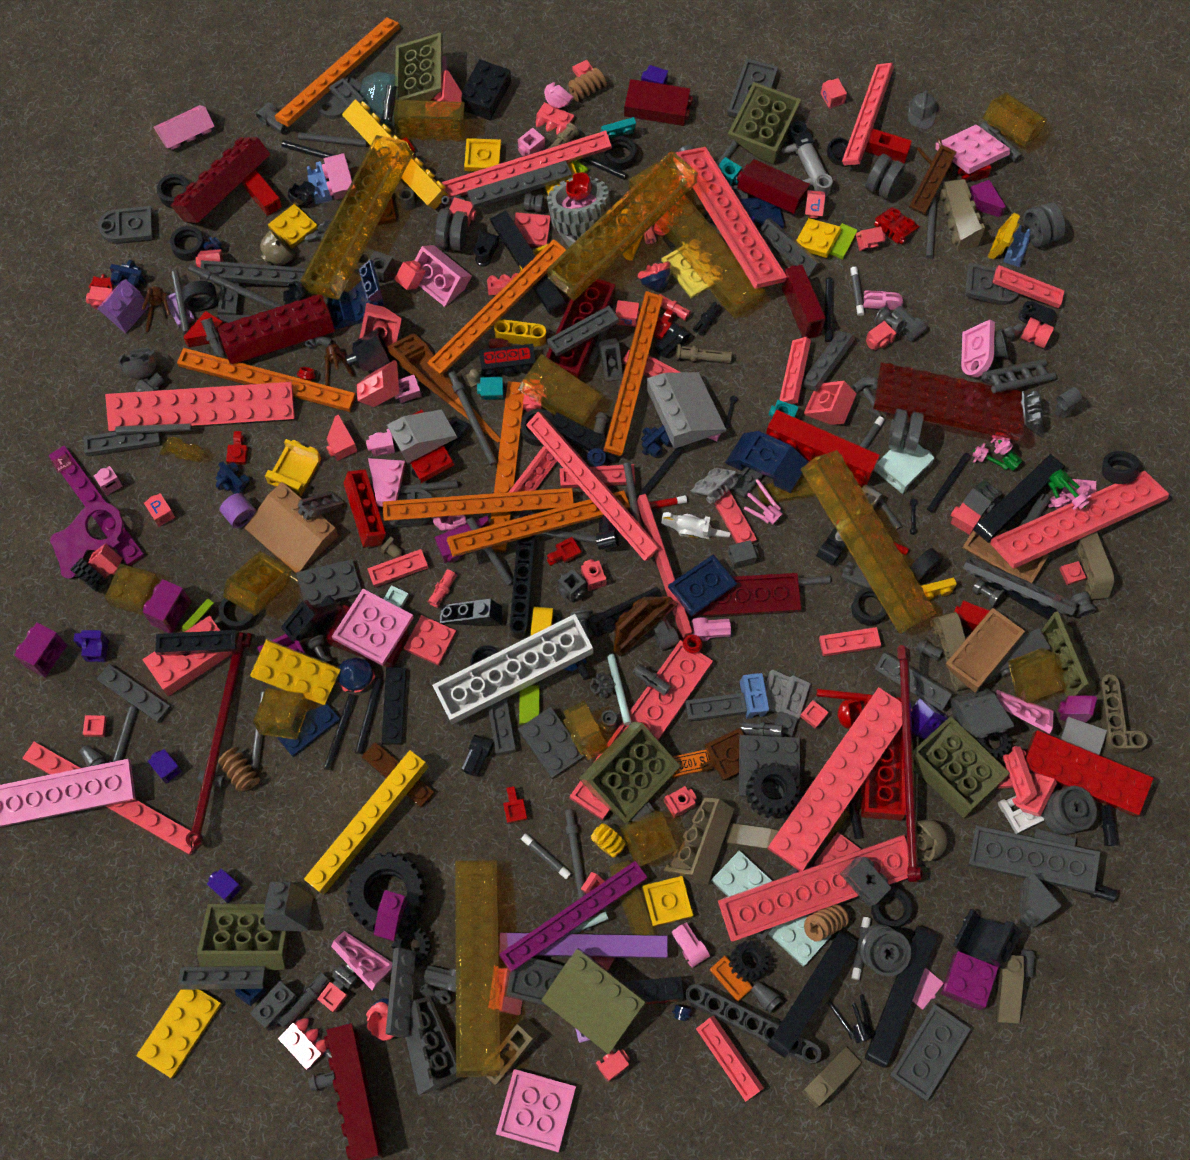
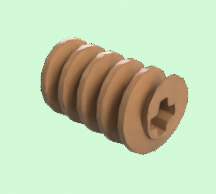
M593 68L591 71H587L586 74H581L580 77L570 80L568 87L570 94L578 102V96L584 99V93L589 96L590 91L592 93L596 92L595 87L600 90L601 84L606 87L607 82L602 72L597 68Z
M234 747L227 750L220 757L218 764L223 767V771L227 773L231 783L236 785L235 789L238 792H243L253 788L261 779L259 777L253 779L256 772H249L252 766H244L248 760L246 758L240 760L244 754L242 752L236 754L239 747Z
M837 904L821 909L806 918L804 922L805 933L811 940L821 941L846 927L849 922L848 914L843 907Z

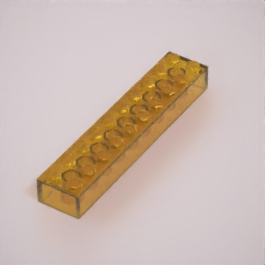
M379 135L375 136L300 280L309 293L322 294V296L339 300L413 156V152L406 141Z
M671 150L547 268L548 279L575 301L697 183L698 172Z
M658 161L629 179L628 191L674 244L697 275L702 278V281L708 285L711 292L734 319L763 301L765 290L762 287L754 288L731 249Z
M838 450L815 457L800 470L899 634L920 625L937 613L932 603L928 600L923 588L917 582L912 570L906 564L903 555L895 546L892 537L889 536L882 521L878 518L873 506L867 500L862 488L858 485L853 477V473L847 467Z
M497 860L455 861L456 1077L499 1076Z

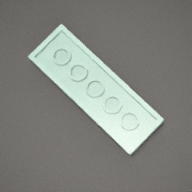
M738 851L711 881L729 897L772 880L743 853ZM809 914L777 925L768 933L803 967L831 937L830 935L821 941H813L806 935L804 922L810 916Z

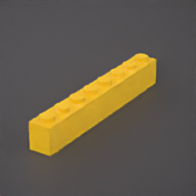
M355 99L342 114L343 117L426 205L435 210L442 203V197L449 195L444 190L446 188L445 185L439 180L436 181L434 179L435 175L429 169L425 170L423 168L424 163L417 157L414 158L412 156L413 152L407 146L403 147L401 145L403 141L398 136H393L390 133L392 130L385 123L382 125L380 122L381 118L376 113L369 111L371 109L369 105L364 101L361 103Z
M409 750L304 880L324 895L428 769L429 766L426 762Z

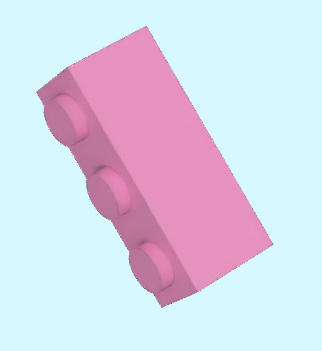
M199 105L154 126V129L166 148L171 147V149H175L181 146L180 143L185 140L190 142L196 139L195 135L200 133L204 135L211 132L214 124L206 107Z
M434 245L422 246L414 260L419 262L426 271L419 286L444 307L465 290L472 275Z

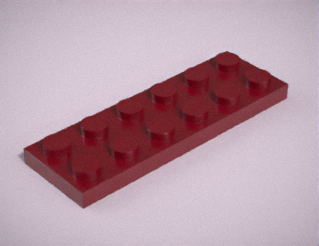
M798 573L733 576L732 578L737 583L733 589L692 617L687 611L686 614L688 618L800 612Z

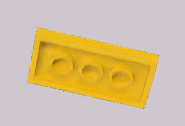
M266 639L250 676L325 705L341 669Z
M200 989L180 990L136 1056L173 1079L222 1004Z

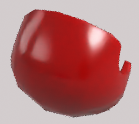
M586 173L573 174V179L570 182L567 181L566 193L573 200H583L592 191V183Z
M850 699L840 704L837 717L844 728L850 729L862 712L860 701Z

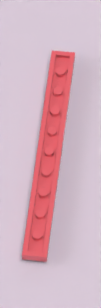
M603 131L442 183L446 187L444 190L449 194L448 197L464 196L471 189L565 160L567 163L610 150L612 147L607 132Z
M537 412L526 426L644 561H648L660 547L543 413Z
M36 742L32 743L22 758L49 775L80 769V767ZM137 800L105 806L188 855H191L195 849L194 844L190 848L186 843V836L191 832L190 830ZM197 836L191 837L192 843L197 839Z

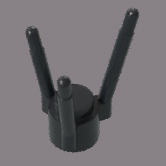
M860 995L864 1022H862L856 1003L852 1004L858 1022L857 1025L852 1026L854 1031L851 1030L834 1004L828 1001V1005L848 1032L851 1040L855 1038L856 1043H860L873 1038L864 995Z

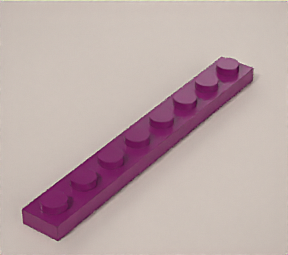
M65 446L48 455L58 469L61 466L63 467V465L66 466L59 471L85 507L95 502H105ZM100 510L91 515L107 538L110 537L116 526L112 514L106 510ZM124 528L119 538L120 542L114 547L129 567L145 556Z
M634 861L505 949L499 956L510 972H513L645 881L647 876L637 862Z

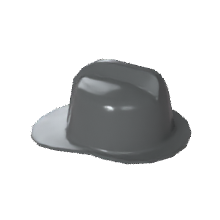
M925 90L923 93L917 94L910 101L908 121L912 126L927 129L931 127L935 121L936 103L934 97Z
M1000 328L995 332L994 357H1006L1008 359L1006 337L1004 336L1003 329Z

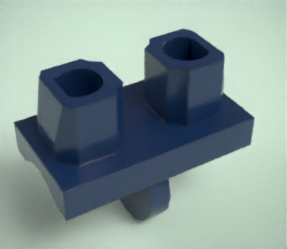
M129 260L127 264L122 263L121 266L115 264L110 266L112 272L110 280L113 285L117 286L123 279H126L137 289L140 283H145L146 279L143 278L140 267L136 266L134 260Z
M664 425L659 429L656 427L652 429L645 427L643 429L644 436L641 440L643 441L642 453L645 456L649 453L657 458L662 452V448L658 445L662 442L667 447L672 444Z
M223 461L218 464L220 467L216 476V488L218 490H231L236 494L242 493L243 489L249 486L250 480L246 475L236 476L239 473V468L234 462L226 465Z

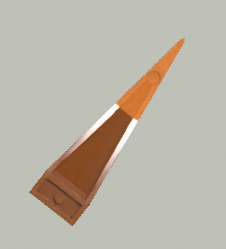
M413 333L388 346L387 351L400 362L399 365L411 375H415V378L468 419L458 395L454 393L453 384L446 372L440 376L428 366L427 362L434 355L425 342ZM472 407L482 431L496 442H500L499 436Z

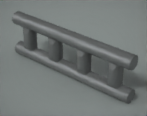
M1046 359L985 371L982 374L984 379L991 378L995 384L991 387L993 393L1056 378L1054 372L1047 373L1043 367L1047 365ZM1036 368L1040 375L1033 377L1028 369ZM1021 371L1025 379L1018 380L1014 373ZM1006 375L1010 382L1002 383L998 376Z

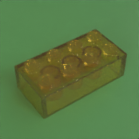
M395 100L394 123L396 134L402 139L407 137L408 139H435L439 141L443 139L453 141L465 140L467 124L465 103Z
M542 354L518 388L519 391L533 398L535 402L541 404V406L554 415L558 412L581 425L585 423L602 397L600 393Z

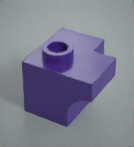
M82 630L81 633H74L73 641L78 647H82L81 656L86 662H106L109 640L102 631Z
M919 699L911 712V718L914 722L912 732L916 736L926 739L948 717L930 703Z

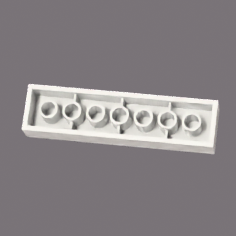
M574 614L432 686L453 725L592 655L593 647Z

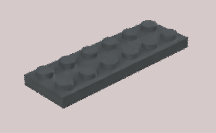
M976 825L968 866L1025 879L1034 873L1043 883L1094 893L1100 852Z

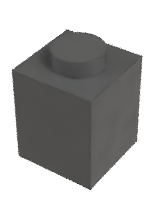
M751 540L729 546L728 555L733 570L755 564L758 550L756 546L752 545Z

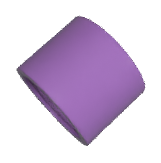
M242 493L231 495L220 506V512L233 528H241L256 513V509ZM246 518H248V521H246V523H245V522H244V524L241 523V522L244 521Z

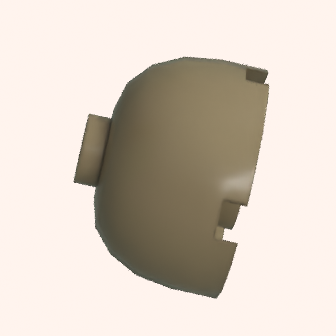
M270 230L261 240L260 249L263 253L261 257L266 263L269 264L271 262L274 265L282 266L295 257L289 247L287 248L284 241L273 231Z
M925 819L916 822L918 858L921 861H931L940 857L947 848V834L936 821Z

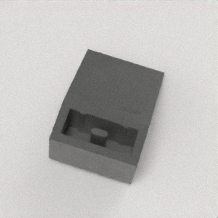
M987 688L976 693L971 692L950 698L953 718L975 737H986L989 733L1005 732L1007 728L1014 727L1013 722L996 695Z

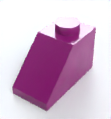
M990 180L970 187V201L975 202V210L996 217L1003 215L1006 206Z
M1068 696L1059 704V719L1066 721L1070 717L1086 723L1093 715L1097 697Z
M387 890L384 891L377 913L374 936L395 941L407 904V899L404 895Z

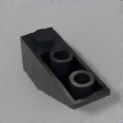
M492 599L441 605L440 624L470 626L501 625L503 606Z

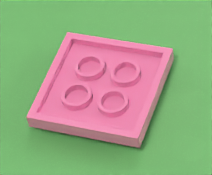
M974 125L942 140L944 146L957 151L952 162L968 174L1010 155V148L978 125ZM936 143V148H935L937 151H938V149H939V144H938V143Z
M362 589L332 635V638L384 666L414 617L411 613Z
M514 1069L496 1135L559 1153L576 1086Z

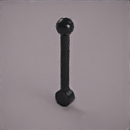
M736 396L730 397L731 404L726 422L724 423L726 429L730 428L729 422L734 403L737 402Z
M913 498L909 502L911 505V529L909 531L911 535L917 533L915 528V506L917 505V500Z

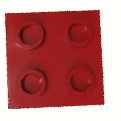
M893 207L876 217L874 223L876 228H882L885 235L889 233L888 238L892 237L894 242L901 245L906 241L905 237L920 227L914 220L907 218L898 209Z

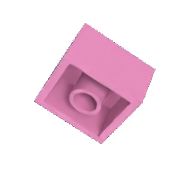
M344 153L323 158L325 164H322L325 178H329V181L326 183L330 196L334 195L335 200L356 195Z

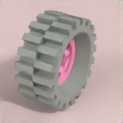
M590 177L592 191L589 196L580 201L568 197L566 193L567 182L565 181L560 182V186L555 185L553 187L554 191L550 190L549 196H547L551 222L558 232L561 233L563 231L565 235L572 233V236H577L578 233L587 235L586 232L594 233L596 228L602 229L603 223L607 224L609 222V219L612 217L608 187L605 186L603 181L600 182L597 178L592 180Z

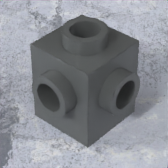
M572 569L568 573L563 574L558 580V592L564 599L568 598L570 602L575 599L578 600L585 594L586 581L581 574H577Z

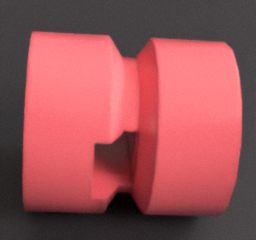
M1030 317L1020 339L1027 342L1034 341L1036 346L1044 349L1054 327L1048 324L1041 325L1040 321Z

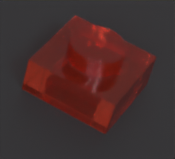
M490 338L489 349L509 347L508 340Z

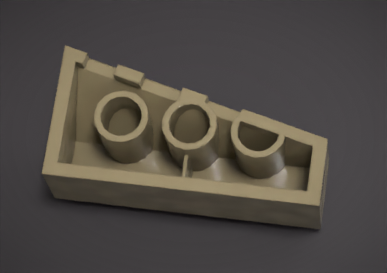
M965 179L944 182L942 189H940V199L944 200V213L949 218L948 228L952 229L953 244H956L957 250L978 247L985 226L979 223L981 217L979 213H975L976 205L974 201H970L971 193Z
M704 798L692 819L694 824L688 831H685L683 835L685 840L679 849H675L672 855L674 859L670 866L666 865L664 872L678 877L683 876V879L694 883L708 885L734 809L720 799Z

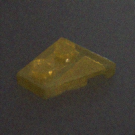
M168 437L159 451V455L171 452L175 454V458L199 462L204 454V450L200 449L199 446L186 444L177 437Z

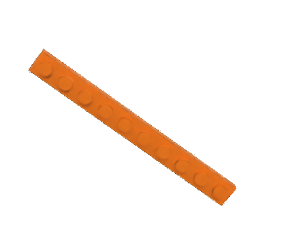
M386 17L275 115L276 121L287 127L291 126L330 91L331 85L345 78L400 29L399 23Z
M553 239L427 362L428 366L442 376L567 254V250Z
M648 291L644 294L603 451L618 456L623 454L663 296Z
M183 348L177 361L178 367L246 385L292 382L293 397L347 412L351 411L356 398V394L353 392L239 362L230 365L228 359Z
M510 381L507 383L494 493H507L515 483L526 383ZM511 512L491 513L490 526L510 521ZM507 543L496 545L492 548L494 552L506 553Z
M572 488L382 501L384 521L555 509L574 504Z
M624 490L613 493L622 505L629 510L630 504ZM589 499L447 537V542L452 556L455 557L597 519L604 514Z

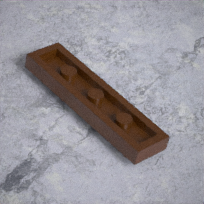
M941 144L909 206L910 209L923 215L926 214L957 151Z
M376 742L361 756L363 760L385 778L399 764L395 758ZM419 779L406 796L422 808L435 793Z

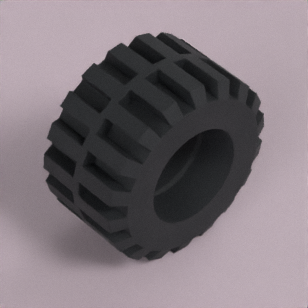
M766 763L752 773L746 786L747 802L752 804L751 808L753 811L755 809L758 810L757 814L760 816L763 813L766 814V818H770V816L778 818L779 815L783 816L790 811L796 803L800 792L798 790L800 785L799 781H795L797 776L790 774L791 769L789 767L786 770L783 768V764L776 766V763H771L768 766ZM766 781L778 783L783 789V798L779 800L767 798L762 792V783Z

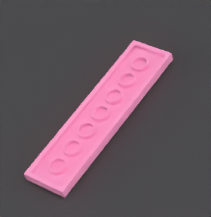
M124 759L0 785V827L136 800L131 760Z

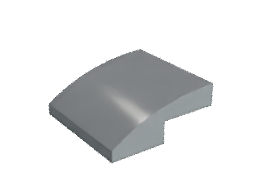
M771 670L765 684L769 711L775 713L782 712L799 719L810 683L798 677H788L775 670Z
M1068 717L1060 740L1099 755L1107 730Z

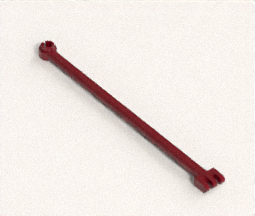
M244 632L239 633L237 651H233L192 830L186 836V843L190 848L194 844V848L197 849L202 846L204 841L201 833L243 650L244 647H250L252 633H247L246 640H244ZM197 836V839L192 843L191 837Z
M899 645L897 653L900 660L908 846L907 876L909 882H919V880L923 879L922 867H918L909 673L911 655L907 647Z

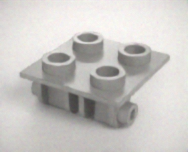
M714 468L709 471L708 476L696 482L695 487L690 491L707 495V502L710 504L712 502L715 503L725 494L724 492H728L737 484L738 478L734 475L737 472Z

